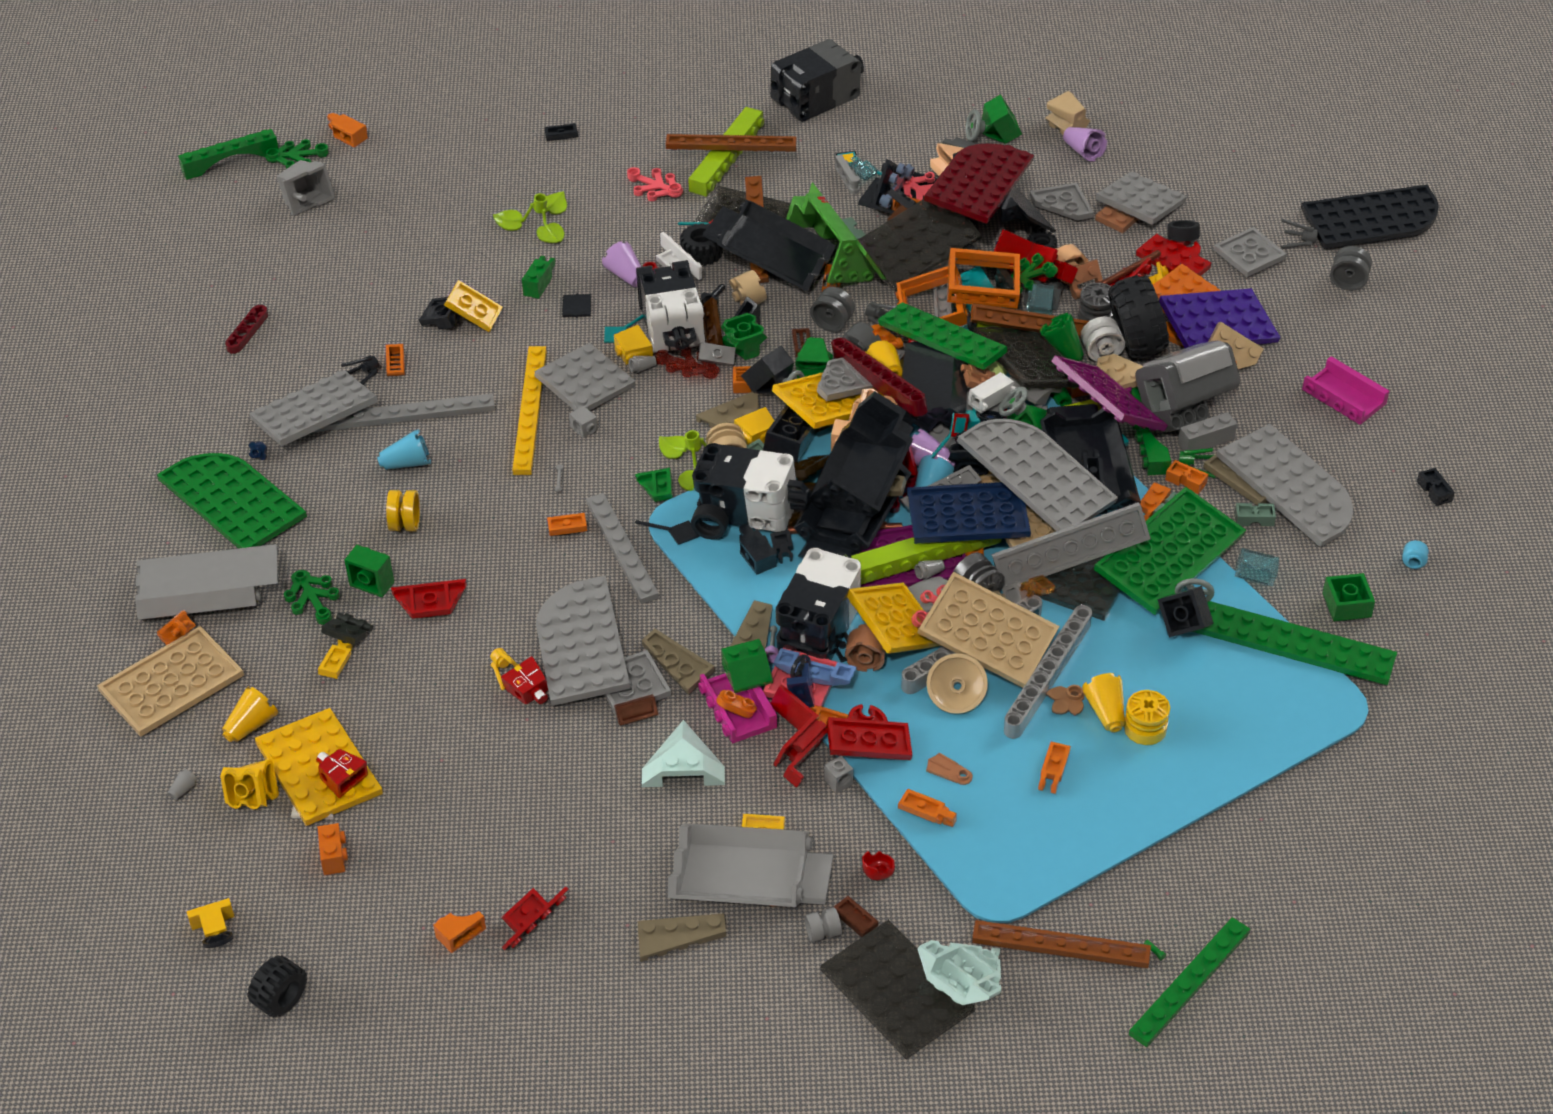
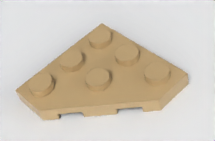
M1222 322L1217 323L1208 341L1218 340L1228 343L1233 349L1238 369L1255 365L1264 349Z
M1116 354L1098 358L1097 366L1123 388L1138 387L1135 373L1143 367L1142 365Z

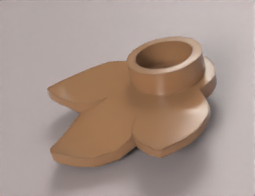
M1070 685L1068 688L1057 686L1046 692L1047 696L1055 700L1052 705L1053 713L1065 714L1070 711L1073 715H1077L1083 710L1084 705L1082 701L1085 695L1083 689L1078 685Z

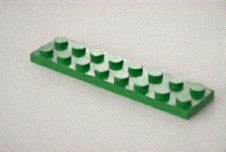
M903 302L878 319L880 326L982 370L1008 352L1007 346Z

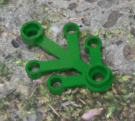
M308 139L302 140L297 146L294 145L293 141H287L279 149H268L265 158L272 163L279 162L288 169L295 162L285 158H291L297 162L299 160L311 162L310 159H305L301 156L318 155V157L324 158L328 155L329 150L328 145L325 143H319L315 146V149H310L311 143Z
M1040 253L1032 257L1033 262L1031 264L1026 258L1020 260V282L1024 284V287L1029 292L1036 288V283L1033 280H1029L1030 278L1045 274L1047 278H1051L1058 271V268L1052 262H1046L1042 268L1034 270L1044 260Z
M306 570L294 572L291 576L293 585L284 592L285 601L289 603L294 602L298 590L303 588L298 601L291 605L292 613L295 615L302 614L309 598L316 610L317 623L324 625L332 619V615L328 608L323 607L317 596L337 600L340 597L338 588H329L332 586V579L329 575L319 578L310 576V573ZM310 584L321 585V587L329 589L325 590L311 587Z

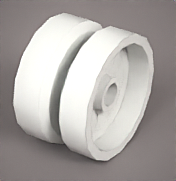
M1103 316L1090 320L1081 331V339L1086 351L1094 361L1105 355H1120L1125 348V340L1116 321L1111 317Z

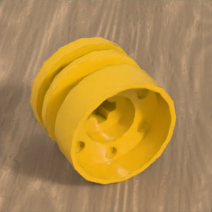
M1140 690L1130 696L1127 702L1124 725L1125 734L1130 740L1142 745H1154L1162 741L1166 736L1171 708L1166 697L1152 690Z

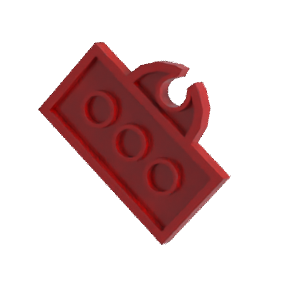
M1157 233L1136 250V256L1141 259L1159 250L1161 256L1151 261V264L1157 267L1156 262H1160L1162 266H1166L1169 273L1183 264L1199 276H1202L1211 268L1212 263L1200 257L1201 247L1197 241L1194 242L1192 247H1186L1190 245L1191 241L1168 240Z
M862 704L853 707L847 718L828 717L826 723L830 755L911 760L912 748L908 723L889 722L886 715L873 705H870L868 709L870 716H865L862 714Z

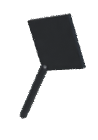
M639 520L635 521L639 525L667 530L677 545L700 537L693 531L689 520L672 527Z

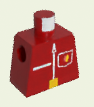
M532 656L501 676L505 690L524 704H529L533 700L538 704H543L548 699L545 693L548 691L546 678Z
M342 749L336 750L330 756L325 752H321L317 756L316 762L319 763L320 779L338 798H341L368 776L367 762Z

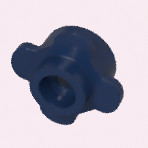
M260 441L250 442L249 456L265 460L267 457L265 454L267 452L266 445Z

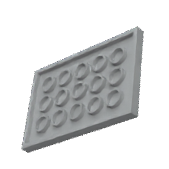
M343 370L336 372L328 378H323L315 384L307 385L297 392L290 393L282 399L274 400L271 404L259 407L249 414L251 420L282 447L375 404L378 400L375 394Z

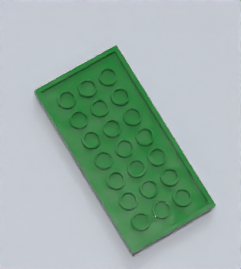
M1185 487L1146 520L1150 540L1107 554L1095 564L1094 570L1152 614L1156 615L1160 611L1157 599L1174 594L1176 585L1182 580L1197 578L1245 535L1246 529Z

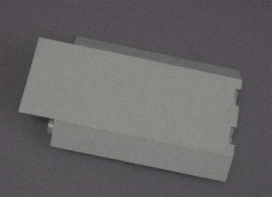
M277 544L137 560L138 575H136V588L138 594L135 595L137 618L140 620L173 616L183 610L190 614L258 605V601H261L260 589L256 590V586L278 583Z
M684 823L679 826V848L674 851L673 873L668 877V898L796 907L799 903L825 905L834 854L809 852L812 849V837H809V831Z

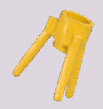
M497 648L490 655L493 661L490 665L494 669L501 690H504L505 687L503 686L498 668H506L509 664L516 667L519 664L503 648Z

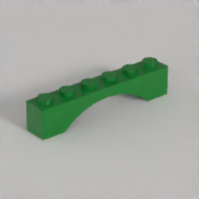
M266 129L244 137L217 143L213 146L178 155L181 171L185 179L188 180L202 176L207 169L224 158L238 154H254L265 157L268 149L279 148L277 137L273 130Z
M1138 387L1132 388L1130 393L1142 403ZM1135 424L1133 430H1136L1139 455L1143 456L1142 467L1146 469L1147 476L1166 475L1167 469L1171 466L1168 448L1154 438L1148 427L1144 429Z

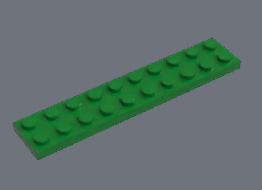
M1212 601L1207 603L1214 624L1192 631L1387 686L1397 656L1396 651Z

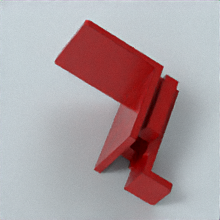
M1004 229L994 249V252L1020 254V260L1026 258L1030 264L1033 262L1032 257L1040 253L1044 260L1034 270L1042 268L1046 262H1052L1058 268L1053 278L1070 284L1073 283L1078 271L1077 267L1057 260V249L1033 243ZM1042 274L1032 279L1046 282L1049 278Z
M781 684L770 704L776 712L798 731L783 745L773 765L777 767L789 756V760L792 763L787 767L783 777L797 788L804 776L796 768L823 741V737L828 733L827 725L821 720L818 721L819 715Z

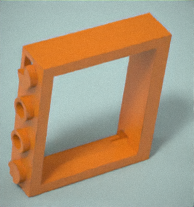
M950 248L947 302L975 303L1018 309L1020 297V254ZM955 264L1014 269L1013 290L955 285Z
M955 264V285H962L961 275ZM948 266L897 282L898 291L895 292L899 301L897 305L902 302L908 304L907 296L947 284ZM956 303L957 312L939 318L958 326L966 325L968 315L966 304Z

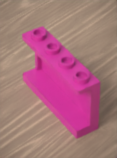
M1332 356L1327 359L1323 370L1312 378L1308 375L1304 377L1302 387L1303 391L1359 425L1385 406L1389 396V390Z
M726 673L707 679L704 674L700 675V683H698L700 693L702 695L705 694L708 707L710 709L713 708L716 721L722 724L725 737H729L732 744L777 728V714L761 687L735 693L753 700L757 709L751 718H745L723 709L716 701L722 690L733 691Z

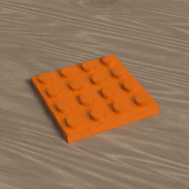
M1183 264L1153 284L1158 299L1164 295L1221 291Z

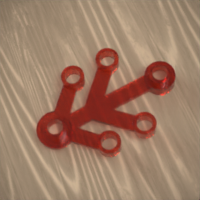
M690 347L680 352V355L685 359L671 356L667 350H658L655 354L656 363L660 365L666 364L665 370L670 373L682 370V376L684 377L703 374L704 377L709 379L716 378L717 374H719L720 369L715 364L701 361L702 364L697 363L691 355Z

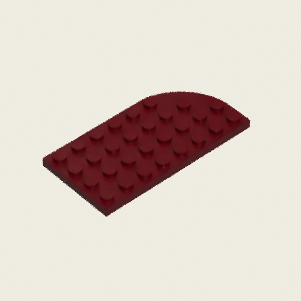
M985 143L965 147L955 155L927 191L924 201L987 224L1030 166L1034 155L1027 151L1016 149L1011 145Z

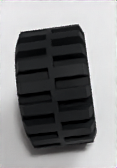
M693 224V226H688L687 229L682 231L680 246L696 262L703 266L717 262L722 257L723 248L703 236V233L710 224Z
M283 955L272 957L257 970L248 987V1000L268 1016L273 1018L280 1017L290 1011L302 996L307 983V973Z

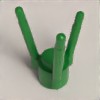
M1213 448L1180 451L1179 462L1190 466L1194 465L1195 459H1210L1214 455L1195 454L1212 452ZM1200 470V471H1202V472L1207 473L1209 477H1212V478H1215V477H1216V476H1214L1213 474H1211V473H1209V472Z

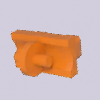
M183 610L158 630L157 635L162 642L168 645L178 638L185 636L196 625L189 619L186 611Z

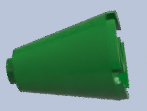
M1060 314L1051 319V324H1044L1040 329L1041 335L1064 358L1079 362L1083 359L1084 352L1071 314Z

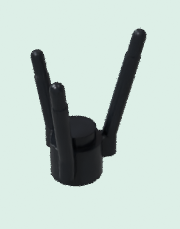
M371 355L341 364V367L361 363L360 366L346 372L351 374L360 369L365 373L368 372L369 374L360 382L362 385L373 375L377 374V369L380 367L377 358Z

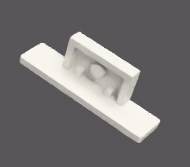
M664 232L660 233L661 246L666 251L656 255V261L663 267H672V262L688 260L691 274L698 280L702 279L703 268L701 264L696 262L670 236Z

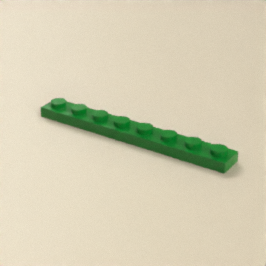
M1232 917L1129 1030V1036L1147 1048L1249 935L1250 928Z

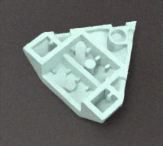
M683 720L642 768V787H663V776L704 775V786L725 785V766Z
M933 940L918 947L927 980L936 989L949 995L954 1002L966 1005L989 1000L1000 994L1001 968L1000 959H998L1000 948H992L990 951L982 949L981 946L950 943L949 946H943L939 941Z

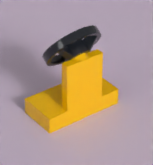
M229 898L186 911L192 930L203 927L205 939L202 941L204 948L219 947L234 938L233 933L227 931L224 920L235 917Z

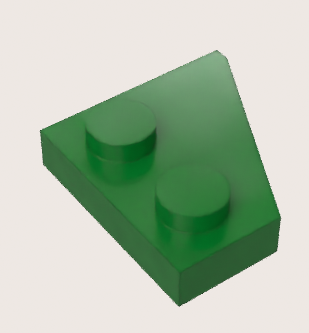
M670 468L635 474L637 482L654 502L673 498Z

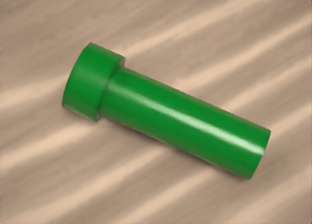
M1148 939L1144 942L1145 945H1151V951L1160 961L1166 957V953L1158 949Z

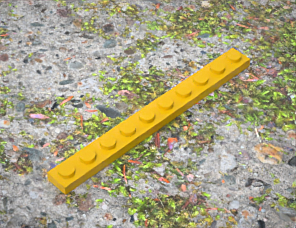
M546 346L528 347L512 469L513 475L532 474L543 383L534 375L536 370L545 366Z

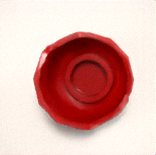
M867 851L862 856L863 872L871 880L880 881L887 879L895 871V861L890 855L883 854L881 851L874 855Z

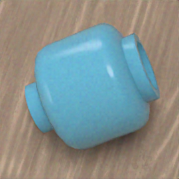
M1414 540L1406 543L1403 549V563L1412 569L1424 567L1428 561L1429 549L1421 541Z

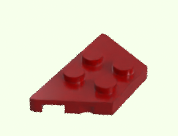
M466 579L391 587L394 598L408 615L415 619L451 614L467 584Z

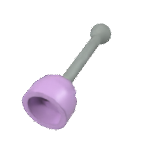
M773 625L769 629L771 632L770 646L765 648L768 663H774L779 653L778 648L774 647L777 627Z

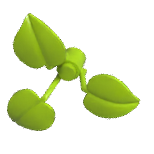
M564 191L548 196L542 193L536 194L534 202L530 203V207L523 218L522 214L517 210H505L493 214L495 222L501 228L515 231L522 227L521 222H525L531 210L534 209L536 213H542L544 226H540L537 229V237L547 243H558L564 239L563 228L557 223L547 224L546 212L549 211L551 214L556 215L566 211L567 202Z
M690 430L684 436H659L660 451L666 458L676 459L681 457L683 452L690 450L695 469L697 465L695 452H698L702 445L704 447L707 445L704 442V438H700L698 431ZM687 470L680 474L678 482L681 488L687 491L695 490L693 489L692 478L694 470Z

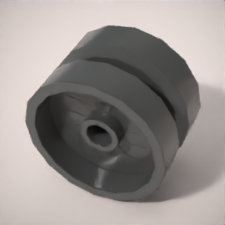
M1346 246L1339 249L1335 254L1331 267L1330 277L1332 282L1337 287L1348 291L1364 287L1368 281L1372 266L1371 256L1366 250L1356 246Z
M828 287L821 292L811 306L810 315L817 326L823 330L838 332L842 330L846 322L853 315L855 304L851 296L844 290L837 287Z

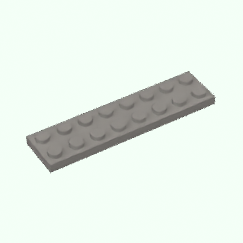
M1138 502L991 555L995 567L1005 577L1002 587L1004 588L1017 582H1031L1150 540V535L1141 505Z

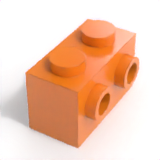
M339 823L317 826L320 860L324 875L346 872L345 861L348 860L347 849L343 848V844L346 843L345 831H340Z

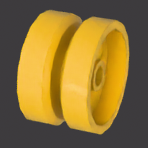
M389 490L386 504L389 531H400L403 526L406 531L418 530L420 501L417 490H406L404 496L400 490Z

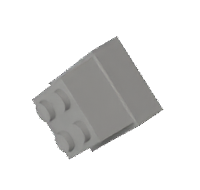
M299 160L277 175L284 202L289 206L293 216L335 198L326 165L314 160L311 163Z

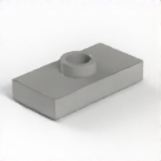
M700 343L698 361L728 366L734 365L735 347Z

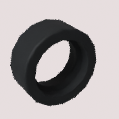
M1191 220L1169 222L1167 225V237L1175 241L1196 240L1200 237V224Z
M711 504L698 506L691 519L693 531L699 536L711 540L721 538L729 524V517L726 512L720 507ZM701 518H710L718 523L719 526L706 524Z

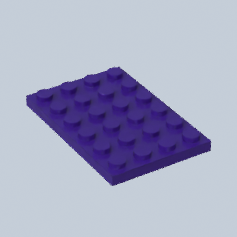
M1252 288L1164 295L1159 298L1160 305L1184 348L1208 342L1218 322L1224 323L1256 344L1278 343L1281 338Z

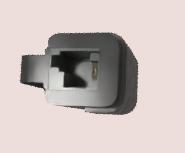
M1218 340L1196 344L1145 363L1135 373L1142 404L1168 425L1163 432L1180 430L1181 427L1207 419L1209 410L1206 400L1234 390L1240 384V375L1233 349L1228 343Z

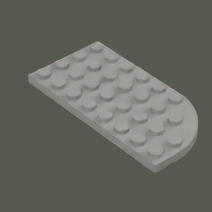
M1012 419L987 420L958 436L957 442L1056 531L1092 519L1116 503L1118 499L1114 493L1045 432L1028 423Z
M1271 424L1217 450L1216 456L1262 497L1265 496L1270 504H1274L1278 511L1318 546L1322 547L1340 537L1347 530L1353 515V504L1346 489Z
M606 575L576 581L550 596L542 605L537 615L536 627L551 705L554 706L631 689Z

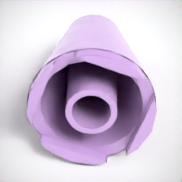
M1068 127L1064 131L1063 140L1087 161H1096L1095 159L1101 157L1107 147L1106 134L1102 130Z
M617 242L606 251L607 256L602 258V264L606 269L631 286L637 287L636 268L641 267L628 242Z
M922 429L918 430L920 432L918 435L914 434L912 436L911 449L916 466H919L920 460L924 456L932 455L941 444ZM945 446L933 458H943L953 467L957 463L956 461L948 460L950 452Z

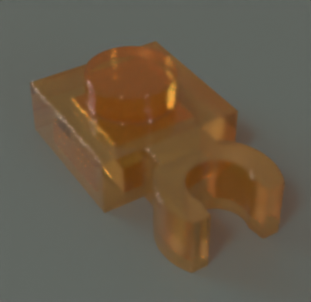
M1040 575L1029 578L1028 582H1023L1019 590H1027V597H1032L1034 593L1042 596L1052 593L1055 585L1045 576Z

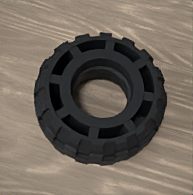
M1135 275L1115 282V285L1111 286L1108 290V297L1113 318L1125 340V350L1128 356L1143 359L1161 353L1169 345V334L1163 310L1150 279L1146 276L1139 277Z

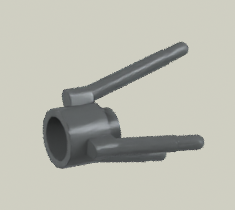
M1281 219V222L1304 229L1302 232L1285 230L1284 233L1301 235V240L1305 241L1282 245L1281 248L1311 246L1312 243H1316L1317 230H1314V227H1307Z
M872 302L867 305L865 314L869 316V321L879 324L876 319L889 312L882 308L893 309L897 306Z

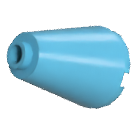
M414 430L379 452L380 456L377 459L380 467H384L387 470L431 464V459L427 460L426 455H429L425 440L422 435L418 436L420 430Z
M933 455L924 456L919 463L915 487H925L954 473V467L943 458L933 459Z

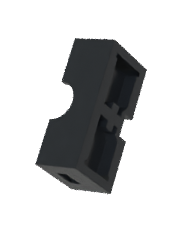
M1436 468L1419 472L1417 482L1424 491H1429L1428 497L1435 506L1453 502L1455 492Z

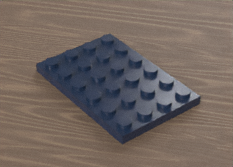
M1002 482L907 487L914 544L1031 536L1025 502Z

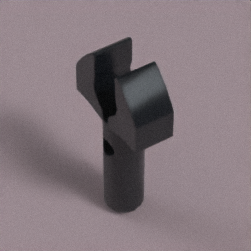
M720 284L710 294L703 292L701 294L702 305L711 297L717 300L718 304L719 298L717 296L725 289V285Z

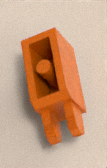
M328 114L327 119L330 121L328 125L333 130L335 138L354 148L368 139L367 128L363 123L345 114Z

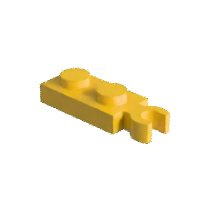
M339 639L338 646L332 644L318 667V675L337 679L351 656L353 645L343 643Z

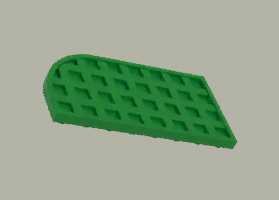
M223 453L194 455L178 461L157 474V478L162 484L238 549L262 546L307 517L306 511L246 461L233 455Z

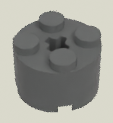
M863 322L854 324L842 336V338L847 339L864 352H867L872 343L881 341L879 335L875 336L872 332L874 329Z

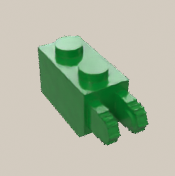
M541 255L539 259L533 261L522 278L523 296L537 299L541 297L552 279V270L556 262L555 258H550L549 261H546V257Z

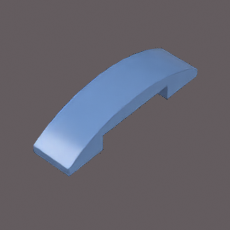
M781 648L774 660V665L790 674L791 667L796 658L800 656V653ZM811 661L812 683L847 685L850 684L857 668L856 666L839 662L834 667Z

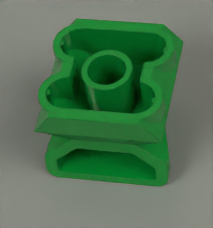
M745 313L725 320L721 325L722 330L726 334L722 337L723 344L735 347V353L744 360L759 356L760 344L767 336L764 333L763 326L757 324L756 316Z
M807 338L802 349L798 352L795 360L796 370L802 371L805 377L824 372L827 362L833 360V354L827 351L823 338Z

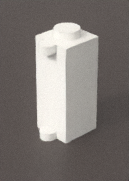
M1000 372L969 391L968 405L979 413H983L1002 402L1004 397L1016 388L1013 386L1014 381Z

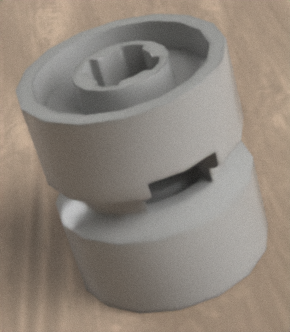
M834 907L822 910L820 915L817 912L804 915L806 931L812 943L824 940L826 935L829 938L842 935L841 922Z

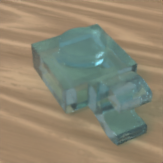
M857 155L851 158L853 162L850 166L864 181L877 174L878 169L868 160L863 162Z

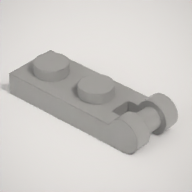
M842 154L837 155L835 169L849 192L854 195L860 192V187L858 186L860 183L859 176H856L854 170L850 169L848 161L844 159Z

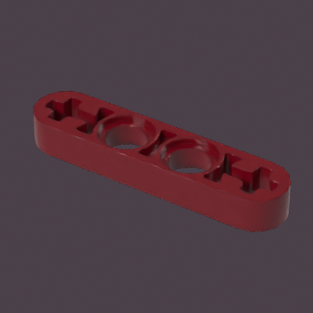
M254 306L225 342L228 353H239L268 318L266 306Z

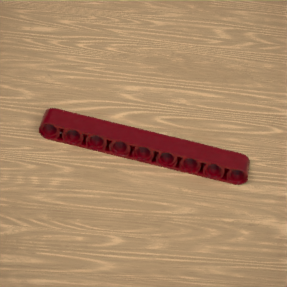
M840 337L832 340L831 346L834 359L844 358L873 385L872 387L885 396L892 397L900 407L913 416H922L928 412L925 394L847 339Z

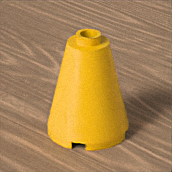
M885 340L872 343L866 353L901 377L902 367L895 346Z
M1114 673L1094 676L1091 678V683L1087 685V682L1083 684V693L1104 728L1110 732H1118L1125 725L1123 681L1121 676L1115 677Z
M248 686L222 727L224 731L222 735L229 742H238L278 714V710L274 705L269 706L267 702L269 699L260 691Z

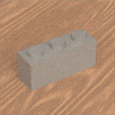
M1227 412L1181 427L1178 445L1183 451L1207 449L1235 440L1237 422Z

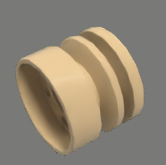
M734 423L718 424L712 427L706 435L707 445L717 443L747 448L743 430Z

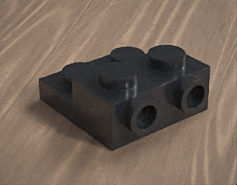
M448 297L434 298L430 301L419 322L421 326L436 324L438 329H451L456 323L460 322L461 315L444 306Z

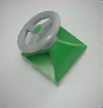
M1001 94L984 104L982 120L979 111L976 109L970 111L966 120V137L971 142L977 139L979 133H983L987 137L1004 144L1022 135L1015 115Z
M1017 387L1010 391L1000 403L999 414L1004 417L1007 416V419L1025 422L1042 430L1040 420L1047 415V410L1025 403L1028 396V390L1025 387Z

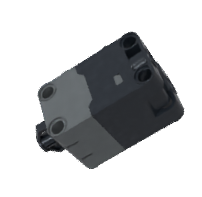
M826 39L785 58L776 60L771 65L770 96L780 106L786 105L794 117L804 122L859 96L861 73L864 72L863 60L859 55H851L833 40Z

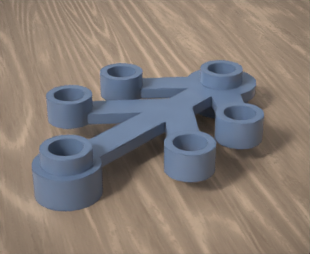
M899 163L896 172L901 174V177L895 173L891 174L889 182L895 184L892 189L896 192L898 189L901 191L905 180H910L913 176L915 168L911 164L906 166ZM883 194L879 204L889 209L892 206L893 198L888 194Z

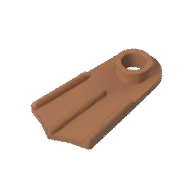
M938 753L928 759L926 772L961 785L969 784L972 781L973 775L969 770L945 755Z

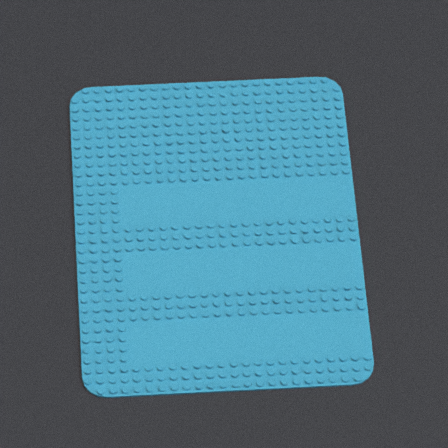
M1005 368L1008 378L1019 373ZM1049 396L1046 404L1043 406L1050 408L1059 407L1060 405H1057L1054 399ZM1028 400L1025 401V403H1026L1027 405H1031V406L1040 405V404H1034V403H1032V402H1030V401H1028ZM914 423L911 425L913 427L910 434L911 438L914 434L918 435L920 433L918 430L922 429ZM834 425L816 433L810 445L798 460V463L801 460L808 459L807 457L829 455L831 453V432ZM822 469L817 470L816 474L809 475L808 479L801 481L816 483ZM1134 476L1141 501L1149 489ZM695 490L687 491L665 501L655 508L649 518V523L672 527L688 520L691 523L692 516L697 508L699 493ZM899 496L900 511L897 513L889 511L884 521H887V523H902V526L911 525L910 512L900 501L903 496ZM704 521L706 524L719 526L716 522ZM728 524L724 535L719 539L711 540L700 536L680 545H677L667 530L649 527V532L654 542L734 637L754 600L771 604L772 617L770 627L773 625L777 627L774 647L777 648L776 636L780 626L776 623V606L796 573L798 565L804 559L798 557L807 541L800 534H790L793 544V550H790L793 553L792 562H790L788 556H784L782 558L783 563L780 564L777 558V567L756 575L740 554V526ZM759 530L762 535L766 536L770 546L773 547L770 533H774V531ZM1002 539L1001 543L984 547V556L995 566L991 554L1010 547L1006 540ZM1101 556L1031 581L1034 595L1042 599L1041 617L1060 626L1048 649L1077 606L1085 605L1092 610L1090 629L1052 688L1057 686L1068 688L1070 685H1078L1082 688L1085 682H1087V685L1091 683V678L1106 673H1114L1115 677L1120 675L1123 681L1125 716L1128 699L1133 693L1140 690L1157 691L1166 697L1171 707L1166 736L1162 741L1154 745L1137 744L1125 734L1124 726L1118 732L1107 731L1086 696L1082 701L1084 705L1083 710L1077 715H1073L1070 711L1065 714L1053 713L1052 705L1055 700L1046 696L1022 735L1016 739L1008 738L1004 734L1005 716L1023 688L985 668L988 681L986 695L979 706L967 713L951 714L939 709L930 699L927 686L914 694L903 692L901 689L902 671L942 646L890 654L886 652L884 664L880 669L875 671L867 669V672L856 670L850 684L832 685L823 707L849 714L853 707L862 704V714L870 716L868 709L870 705H873L886 715L889 722L908 723L912 748L911 760L855 756L842 757L853 768V778L965 910L975 918L987 922L1012 923L1032 914L1354 734L1364 725L1369 710L1365 696L1347 676L1337 671L1195 632H1188L1169 638L1161 610L1156 615L1152 614L1094 570L1095 564L1104 557ZM1221 557L1197 577V579L1205 580L1213 586L1215 593L1214 597L1210 600L1212 602L1288 622ZM858 612L847 630L848 635L852 630L858 628L859 625L866 624ZM769 630V632H768V642H767L766 647L770 646V640H771V632H770V630ZM839 648L842 656L844 657L846 648ZM835 653L832 660L840 662L838 656ZM769 663L771 673L775 666L774 663ZM956 683L954 685V688L956 690H959L961 688V684ZM827 733V734L823 737V742H824L825 745L829 748L828 733ZM1051 741L1071 746L1056 794L1051 793L1053 780L1046 778V785L1043 791L1038 790L1041 770ZM941 753L969 770L973 775L972 781L969 784L961 785L926 772L928 759ZM910 789L945 803V806L950 811L957 813V821L953 827L943 823L937 824L898 809V803L906 790Z

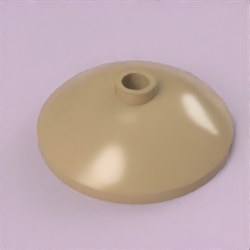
M949 654L940 658L933 664L927 676V691L930 699L939 709L947 713L963 714L972 711L983 701L987 692L988 681L984 668L977 660L965 654ZM956 683L961 684V688L959 690H956L954 688V685Z

